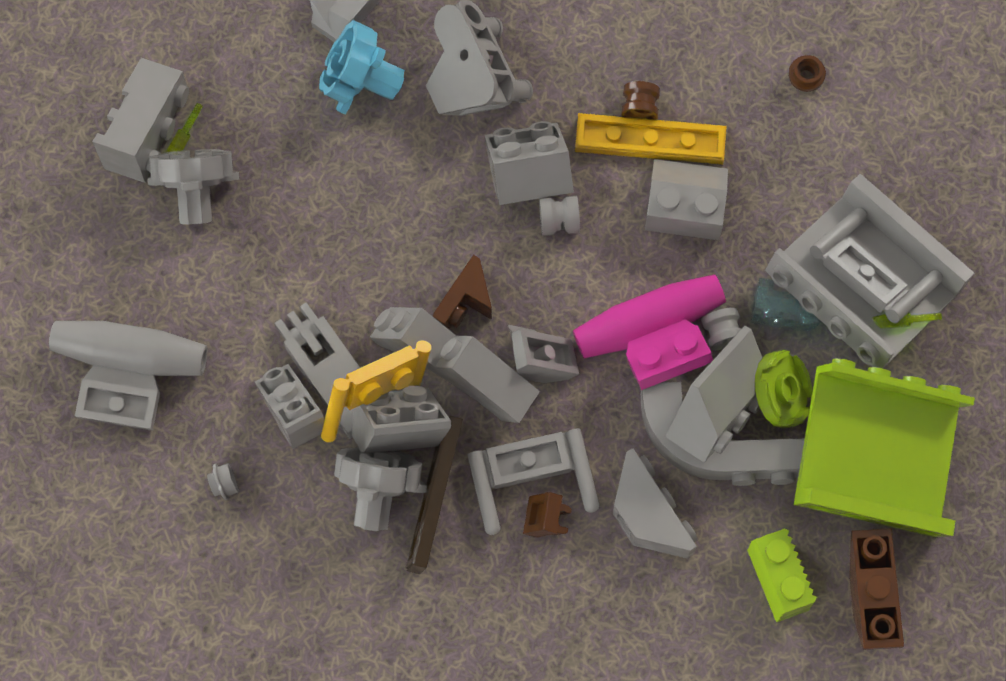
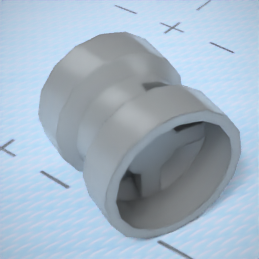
M565 196L562 201H554L552 198H539L542 236L554 235L557 231L561 230L568 234L580 233L577 196Z

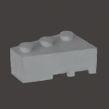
M141 58L122 89V95H125L119 110L111 108L107 115V120L112 121L105 135L97 133L92 142L104 169L146 183L150 174L149 158L150 156L161 154L159 150L164 139L169 140L175 128V119L173 117L178 107H184L188 99L189 87L186 84L183 71Z

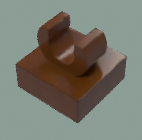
M553 492L529 496L523 534L532 537H542L568 533L569 528L558 524L560 515L571 514L572 511L568 505L562 504L563 496Z

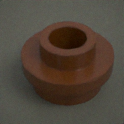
M805 55L798 57L792 62L788 76L791 84L796 89L811 92L821 87L826 77V70L818 58ZM804 70L810 71L813 74V78L805 79L800 75V72Z

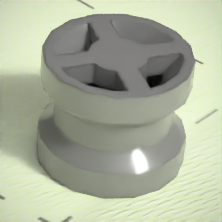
M737 308L720 309L707 314L701 319L704 329L708 330L710 334L708 340L710 350H723L742 329L739 328L737 322L740 318Z

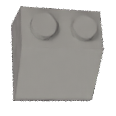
M654 159L645 230L719 240L724 221L728 169Z

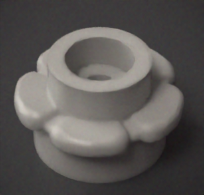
M215 463L212 466L213 473L207 474L209 486L214 496L221 495L223 499L229 500L230 495L239 492L234 472L229 463L221 466Z

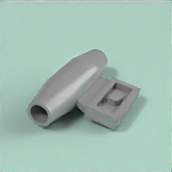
M55 321L49 337L50 351L93 365L81 381L75 411L76 418L151 431L154 428L160 397L155 376H202L207 361V345L163 330L108 321Z

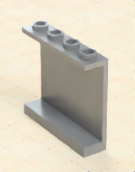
M859 174L852 180L842 198L785 251L779 248L765 269L775 284L785 288L793 295L803 309L821 320L828 327L829 331L836 338L842 339L864 363L883 369L965 288L975 274L862 174ZM856 208L864 209L867 213V219L845 239L848 237L853 239L908 285L906 287L908 291L932 270L939 271L943 276L942 282L897 323L889 321L885 311L882 313L878 312L823 266L824 261L822 259H815L810 254V247Z

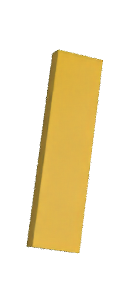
M578 113L575 152L723 165L726 126Z

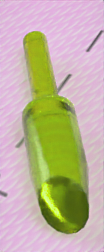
M196 103L183 129L177 130L166 152L184 150L191 137L189 131L203 108L201 104Z
M908 312L897 323L889 321L886 314L877 315L871 319L880 329L910 327L914 322L942 320V314L911 315Z

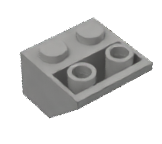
M540 121L533 123L528 128L515 130L506 127L495 130L493 134L485 135L490 168L499 205L574 193L569 151L558 123Z
M408 386L404 390L390 391L381 395L371 404H362L353 409L352 437L361 453L436 447L451 429V420L430 389L422 386Z

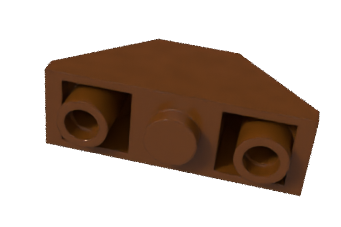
M892 528L852 530L849 579L853 618L862 649L903 648L904 639Z

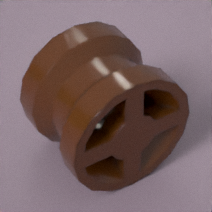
M633 81L625 84L623 96L626 98V104L622 106L621 116L657 120L659 109L655 106V102L660 97V88L653 83L645 81Z

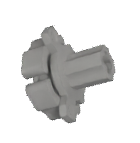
M199 149L194 150L195 157L190 158L189 150L166 152L150 156L151 177H148V185H165L167 188H177L180 224L212 222L210 186L218 185L224 181L239 180V172L233 171L232 151Z
M358 447L339 450L336 455L334 476L339 478V482L347 484L350 489L357 491L354 526L370 531L388 530L393 496H400L405 492L426 493L427 485L420 481L422 463L415 460L414 456L397 450L376 453H361Z

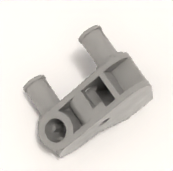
M460 0L455 5L441 7L434 20V29L444 52L425 85L438 113L463 116L503 108L512 101L526 103V99L530 100L533 95L532 84L526 79L514 78L496 41V37L500 38L503 32V25L500 19L485 17L479 7L470 0ZM489 55H493V62L491 66L489 64V61L491 60Z

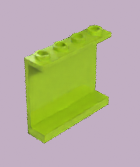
M835 358L832 359V363L817 366L794 505L931 537L953 536L956 521L942 518L957 417L959 408L974 405L975 398L962 395L961 388L951 385H938V388L926 386V380L919 377L903 376V380L891 377V371L883 368L869 367L867 371L855 368V362L846 359Z

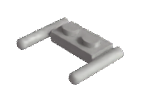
M856 208L810 247V254L815 259H822L824 261L823 266L878 312L882 313L885 311L889 321L897 323L942 282L943 276L939 271L932 270L908 291L906 289L908 285L853 239L850 237L845 239L867 219L866 211L862 208Z
M579 428L565 433L558 432L487 448L484 451H473L467 454L485 532L489 535H495L501 529L492 488H503L575 470L585 511L593 513L600 507L581 429Z

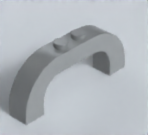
M663 382L641 390L642 419L648 437L657 451L669 463L681 471L702 479L732 480V484L736 486L755 484V479H771L772 484L785 485L793 483L795 481L794 478H798L805 438L730 441L721 454L714 451L707 461L703 463L665 437L682 404L681 382Z

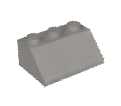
M744 326L691 384L665 436L703 463L707 461L714 451L721 454L733 437L731 432L734 431L738 434L747 423L751 415L748 413L749 411L756 414L760 409L755 393V374L762 355L750 328Z

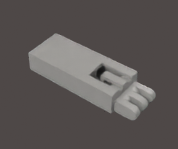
M305 302L299 306L302 314L307 318L305 321L301 322L296 313L292 311L287 314V317L294 328L288 330L286 324L281 319L276 321L274 325L285 340L283 343L286 351L324 405L328 407L334 380L337 378L345 379L346 374L360 367L325 317L322 316L318 319ZM308 344L313 354L317 356L323 352V346L330 356L315 365L303 347ZM344 407L339 426L348 439H351L353 409L348 410L347 407Z

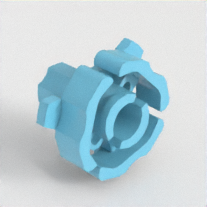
M352 20L345 26L339 38L334 42L325 60L327 71L324 70L322 72L319 89L324 92V95L339 101L336 109L345 115L351 106L354 96L359 94L363 88L393 100L400 91L404 81L405 70L383 60L386 50L377 47V32L355 20Z

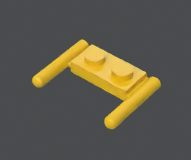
M424 340L418 341L415 349H412L409 345L346 374L345 379H335L321 432L322 440L330 443L336 439L344 407L351 410L362 404H371L381 395L394 389L401 390L408 386H421L431 351V344Z

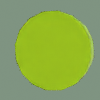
M779 350L765 354L758 363L755 374V393L758 405L764 417L773 426L780 428L794 427L802 424L809 415L810 406L806 407L807 398L812 397V384L806 366L797 355L791 356L788 350Z

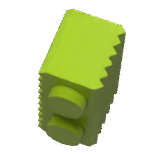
M785 528L752 540L747 549L776 622L809 611L817 598L812 595L814 589L809 588L811 582L806 580L807 574L803 573L805 567L800 566L802 560L797 558L798 552L794 551L796 545L791 543L793 538L788 536L789 530Z

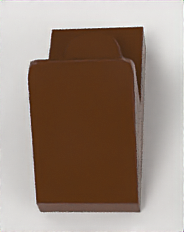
M474 254L432 314L448 330L451 326L457 328L461 324L468 311L465 305L492 319V307L481 261Z

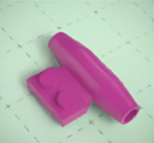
M715 274L671 283L612 306L574 329L573 335L584 359L627 350L626 357L640 389L644 390L713 361L712 353L698 325L695 326L692 323L726 303V298Z

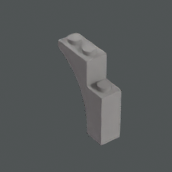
M390 307L384 310L374 323L376 329L369 338L382 348L393 352L409 345L412 349H415L416 343L421 340L429 342L431 344V351L426 368L462 390L501 421L520 423L540 392L473 336H456L423 308Z

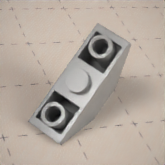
M289 364L270 369L262 378L254 381L292 449L321 435L324 416Z
M633 448L626 452L613 515L633 546L689 558L694 555L697 547L694 543L698 540L696 533L686 520L681 522L673 509L676 508V503L665 487L659 489L652 478L655 475V471L649 460L644 455L639 457Z

